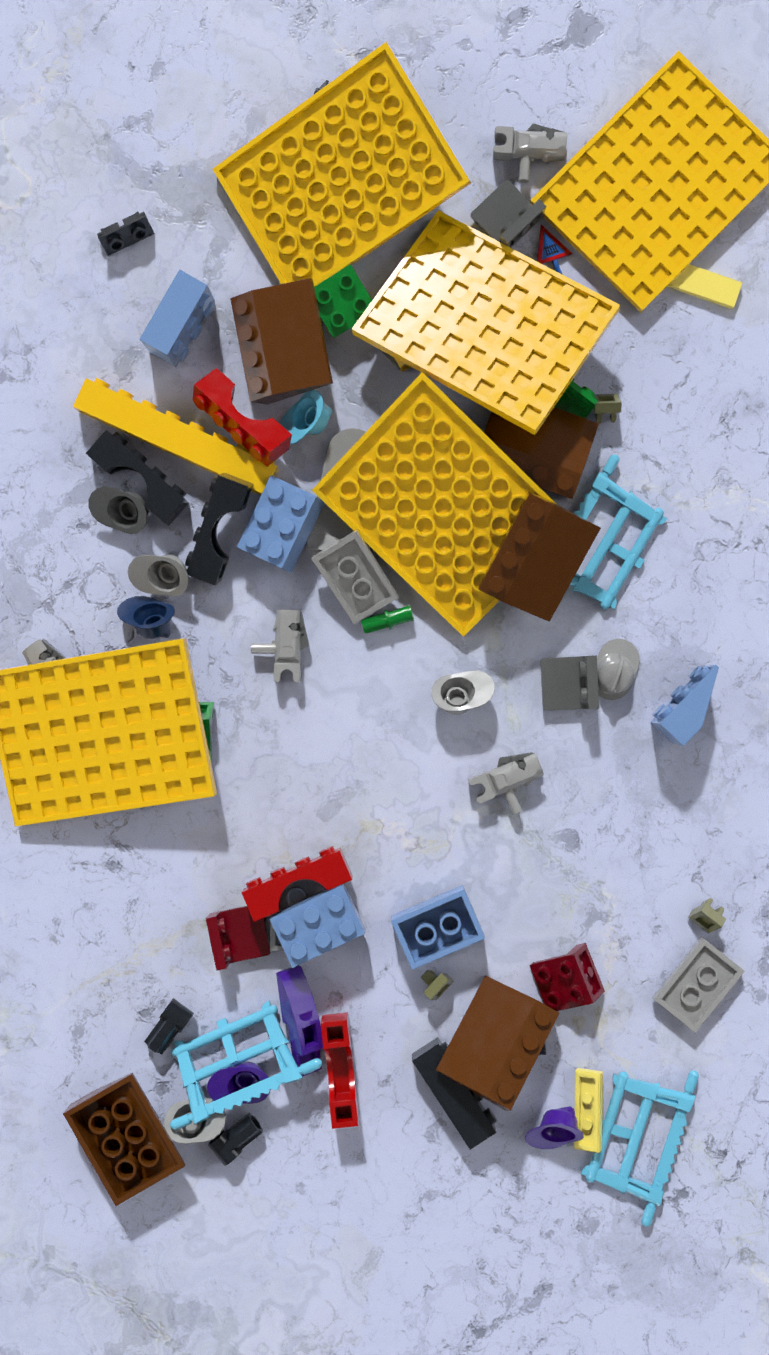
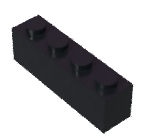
M437 1037L412 1053V1062L471 1150L497 1133L494 1124L497 1122V1119L490 1108L485 1110L480 1102L483 1100L481 1096L436 1071L448 1047L447 1042L441 1043Z

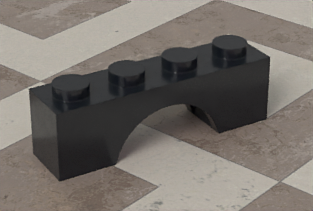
M105 430L86 454L110 475L121 470H132L140 473L146 482L148 490L144 506L169 526L189 504L184 499L187 493L176 484L172 487L164 481L167 476L156 466L150 469L145 464L148 459L137 449L131 452L125 446L128 441L118 432L112 435Z
M227 473L219 474L213 478L209 487V492L212 493L210 501L204 504L201 512V517L204 518L202 525L197 527L193 537V541L196 542L194 550L189 552L185 561V566H188L187 573L189 576L212 585H217L221 582L229 557L219 546L217 527L225 514L240 512L246 508L253 483Z

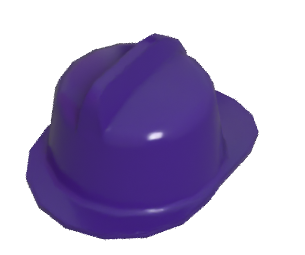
M245 1061L234 1067L220 1069L215 1072L208 1081L207 1090L209 1096L215 1101L269 1077L257 1064ZM261 1093L260 1098L252 1097L251 1102L243 1101L242 1104L259 1103L265 1100L269 1094Z
M569 1106L546 1111L540 1126L526 1133L525 1142L529 1146L538 1149H554L582 1140L584 1134L578 1129L574 1108Z

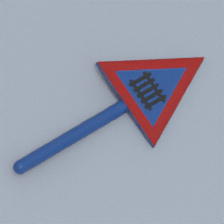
M541 224L537 262L545 264L552 261L555 271L562 274L557 260L570 256L573 253Z

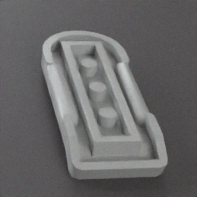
M355 428L345 429L338 432L330 440L321 479L365 434V431ZM324 504L308 537L307 551L317 554L354 531L329 506Z

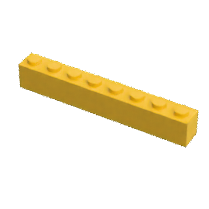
M95 378L94 381L85 379L73 405L78 412L217 476L227 473L253 483L251 491L262 495L270 476L276 477L279 472L278 466L274 465L276 461L266 467L261 461L255 460L250 451L242 444H237L235 447L227 443L228 438L215 432L211 436L203 432L204 427L191 421L187 425L180 421V416L170 411H166L163 414L156 410V405L146 400L139 403L133 400L134 396L127 391L119 389L118 392L109 389L110 384L98 378Z

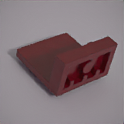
M247 906L210 913L206 917L216 971L227 969L230 963L270 955L271 951L265 920L262 918L254 922Z
M586 943L576 945L565 955L530 964V969L544 1004L555 1011L593 1004L605 992Z

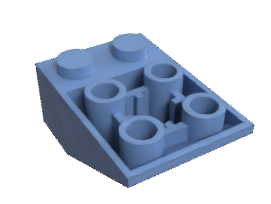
M705 665L695 668L688 676L691 680L684 687L682 685L677 687L670 695L673 699L666 706L664 704L659 706L652 714L655 718L651 723L673 744L684 746L702 728L719 669L717 665Z

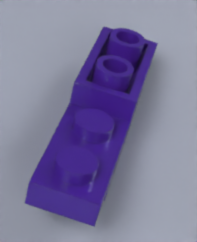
M298 965L294 968L291 967L277 972L282 1022L288 1025L291 1052L296 1065L300 1067L301 1064L316 1058L321 1060L320 1049L323 1048L321 1025L315 1001L303 969ZM321 1066V1068H319V1069H317V1070H315V1071H312V1072H310V1073H308V1074H311V1073H313V1072H316V1071L322 1069V1066Z

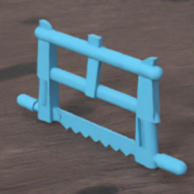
M616 454L610 456L602 470L603 472L597 474L590 493L584 494V502L579 503V511H574V514L587 519L601 494L621 505L619 512L582 575L580 576L576 573L570 584L573 587L572 591L580 592L599 601L602 609H608L609 607L615 609L617 604L615 597L633 566L640 569L645 561L639 556L656 526L663 524L668 519L663 517L664 512L661 508L654 510L636 497L631 490L628 493L609 479V476L612 475L620 461L619 456ZM632 511L648 522L631 551H628L613 543ZM607 551L625 561L610 587L605 591L590 581Z
M270 1001L263 1004L261 1011H257L228 1024L226 1018L216 1022L218 1026L216 1030L186 1043L174 1041L176 1047L172 1049V1055L178 1058L183 1088L187 1089L191 1114H185L172 1120L170 1127L173 1130H178L192 1122L198 1124L210 1118L211 1114H223L225 1109L233 1110L234 1105L242 1106L243 1101L251 1102L252 1097L260 1098L261 1093L269 1094L270 1089L278 1090L279 1085L283 1083L289 1084L302 1079V1074L305 1075L321 1068L322 1061L316 1058L297 1067L287 1046L290 1041L285 1037L276 1017L278 1008L275 1005H271ZM264 1020L270 1039L237 1053L232 1034ZM222 1038L227 1058L196 1071L190 1052ZM274 1049L281 1073L209 1104L206 1103L200 1084L201 1080L212 1076L220 1069L236 1066Z
M695 1070L689 1072L684 1092L659 1087L660 1083L654 1084L629 1078L628 1073L624 1071L620 1072L619 1075L613 1073L612 1078L615 1087L604 1118L605 1120H602V1151L600 1153L593 1152L590 1165L585 1166L581 1171V1175H586V1180L589 1183H593L596 1180L619 1190L622 1194H625L626 1191L647 1201L648 1204H646L641 1223L645 1227L651 1225L656 1206L660 1207L664 1193L662 1188L664 1183L669 1182L667 1174L672 1172L670 1164L675 1163L673 1155L678 1153L676 1146L681 1144L679 1136L684 1135L682 1127L687 1125L685 1117L687 1112H690L694 1103L695 1095L692 1093L695 1091L699 1074ZM625 1090L643 1096L633 1130L614 1124ZM653 1101L675 1107L676 1111L653 1182L649 1184L631 1178L629 1175ZM610 1134L630 1139L619 1173L600 1167Z

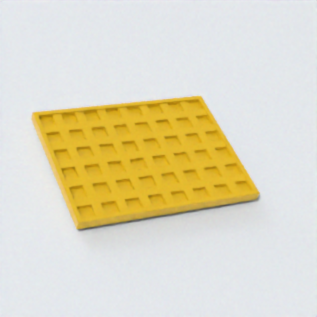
M678 50L530 202L534 204L540 199L547 206L543 217L641 313L769 184V139Z
M438 210L353 326L352 334L536 435L619 312L620 305Z
M186 638L0 670V760L15 827L214 797L217 795Z

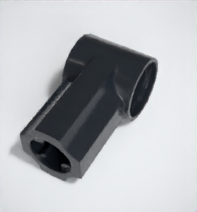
M173 998L144 1042L152 1051L162 1055L172 1043L177 1033H181L194 1013Z
M248 1113L228 1130H222L216 1138L208 1143V1146L222 1164L226 1166L236 1159L242 1152V1149L263 1132V1129L256 1117Z

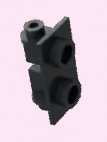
M137 211L135 214L122 219L123 226H119L118 222L108 227L101 228V232L97 233L108 256L155 234L144 211L141 213Z

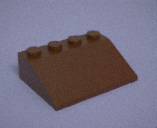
M308 278L255 289L230 298L250 402L268 405L333 384L313 279Z
M554 407L536 435L491 411L484 433L540 488L573 499L599 423Z
M529 490L485 572L478 590L508 605L550 622L601 527Z
M485 975L444 1052L436 1071L501 1109L511 1111L559 1012Z
M133 1073L90 1092L71 1103L63 1113L115 1206L186 1165Z

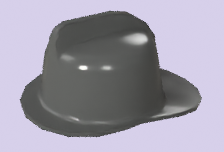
M107 486L99 487L91 493L88 499L91 515L101 524L128 534L139 533L146 525L149 509L144 506L145 501L137 493L125 492Z

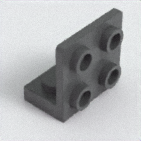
M506 179L471 212L470 217L489 237L512 248L543 218L547 206L540 199L532 204Z
M597 655L542 658L540 660L543 710L599 709Z

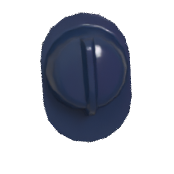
M134 596L123 601L117 608L119 619L124 623L134 626L144 638H168L170 636L172 617L175 613L172 605L147 596Z

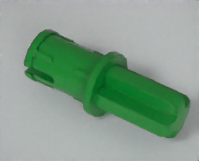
M407 605L406 607L388 612L386 609L384 613L361 620L364 633H371L388 627L391 630L392 626L414 621L410 605Z

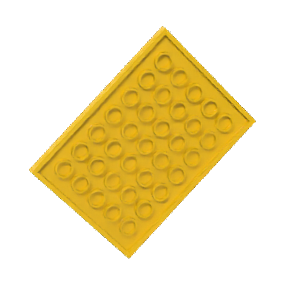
M387 42L212 169L280 283L284 284L311 278L313 279L314 286L348 265H354L471 184V181Z
M423 372L312 489L353 531L358 530L363 540L463 637L500 601L478 590L479 584L528 491L530 490L555 503Z

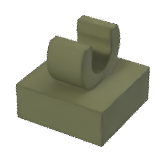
M596 394L595 398L599 402L593 408L597 422L601 423V417L604 413H610V420L614 423L617 418L616 413L621 412L622 407L618 394Z
M712 898L707 899L700 906L693 909L688 917L708 934L723 927L726 918L722 916L724 912L722 906L716 910L711 907Z
M427 970L421 976V979L429 985L423 993L430 1000H438L454 982L448 974L440 973L437 976L432 970Z

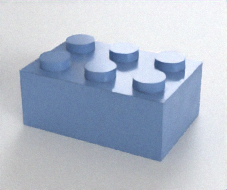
M179 269L140 337V341L150 353L174 367H177L179 362L182 363L189 353L188 346L192 339L196 340L202 330V321L205 316L208 318L215 307V303H213L215 300L208 285Z
M271 475L237 547L292 573L325 503L317 496Z
M345 884L330 890H322L272 914L269 919L292 968L365 934V926Z
M463 885L391 915V923L412 970L485 939L484 932Z

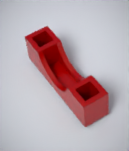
M215 368L194 384L192 399L198 409L204 410L212 417L217 426L223 427L231 434L236 443L242 444L250 451L255 460L261 461L268 467L289 450L292 434L274 418L254 420L239 413L232 403L235 384L220 370Z
M331 846L319 852L320 856L310 860L309 856L294 862L296 867L286 870L285 867L276 869L270 873V878L263 881L258 877L247 882V887L241 893L253 921L255 922L279 912L282 892L294 881L301 879L313 880L320 883L327 890L351 881L353 875L341 847L334 849Z
M348 1012L322 1015L321 1032L328 1071L332 1129L359 1126V1108Z

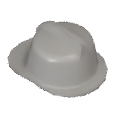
M140 555L129 564L127 572L129 580L141 592L178 596L183 594L188 588V568L182 560L174 555Z
M617 638L608 641L601 648L597 657L600 697L607 700L620 699L632 687L640 658L638 650L631 642Z
M478 670L440 677L432 686L431 696L439 708L452 715H460L470 709L483 706L490 701L495 692V684L492 678L485 672Z
M205 1098L207 1104L214 1101L213 1099ZM183 1100L172 1105L165 1114L164 1128L170 1138L176 1143L188 1144L206 1142L216 1138L225 1126L226 1114L225 1110L223 1114L214 1113L211 1114L210 1118L198 1124L192 1122L178 1130H173L170 1127L172 1120L185 1114H191L189 1100Z

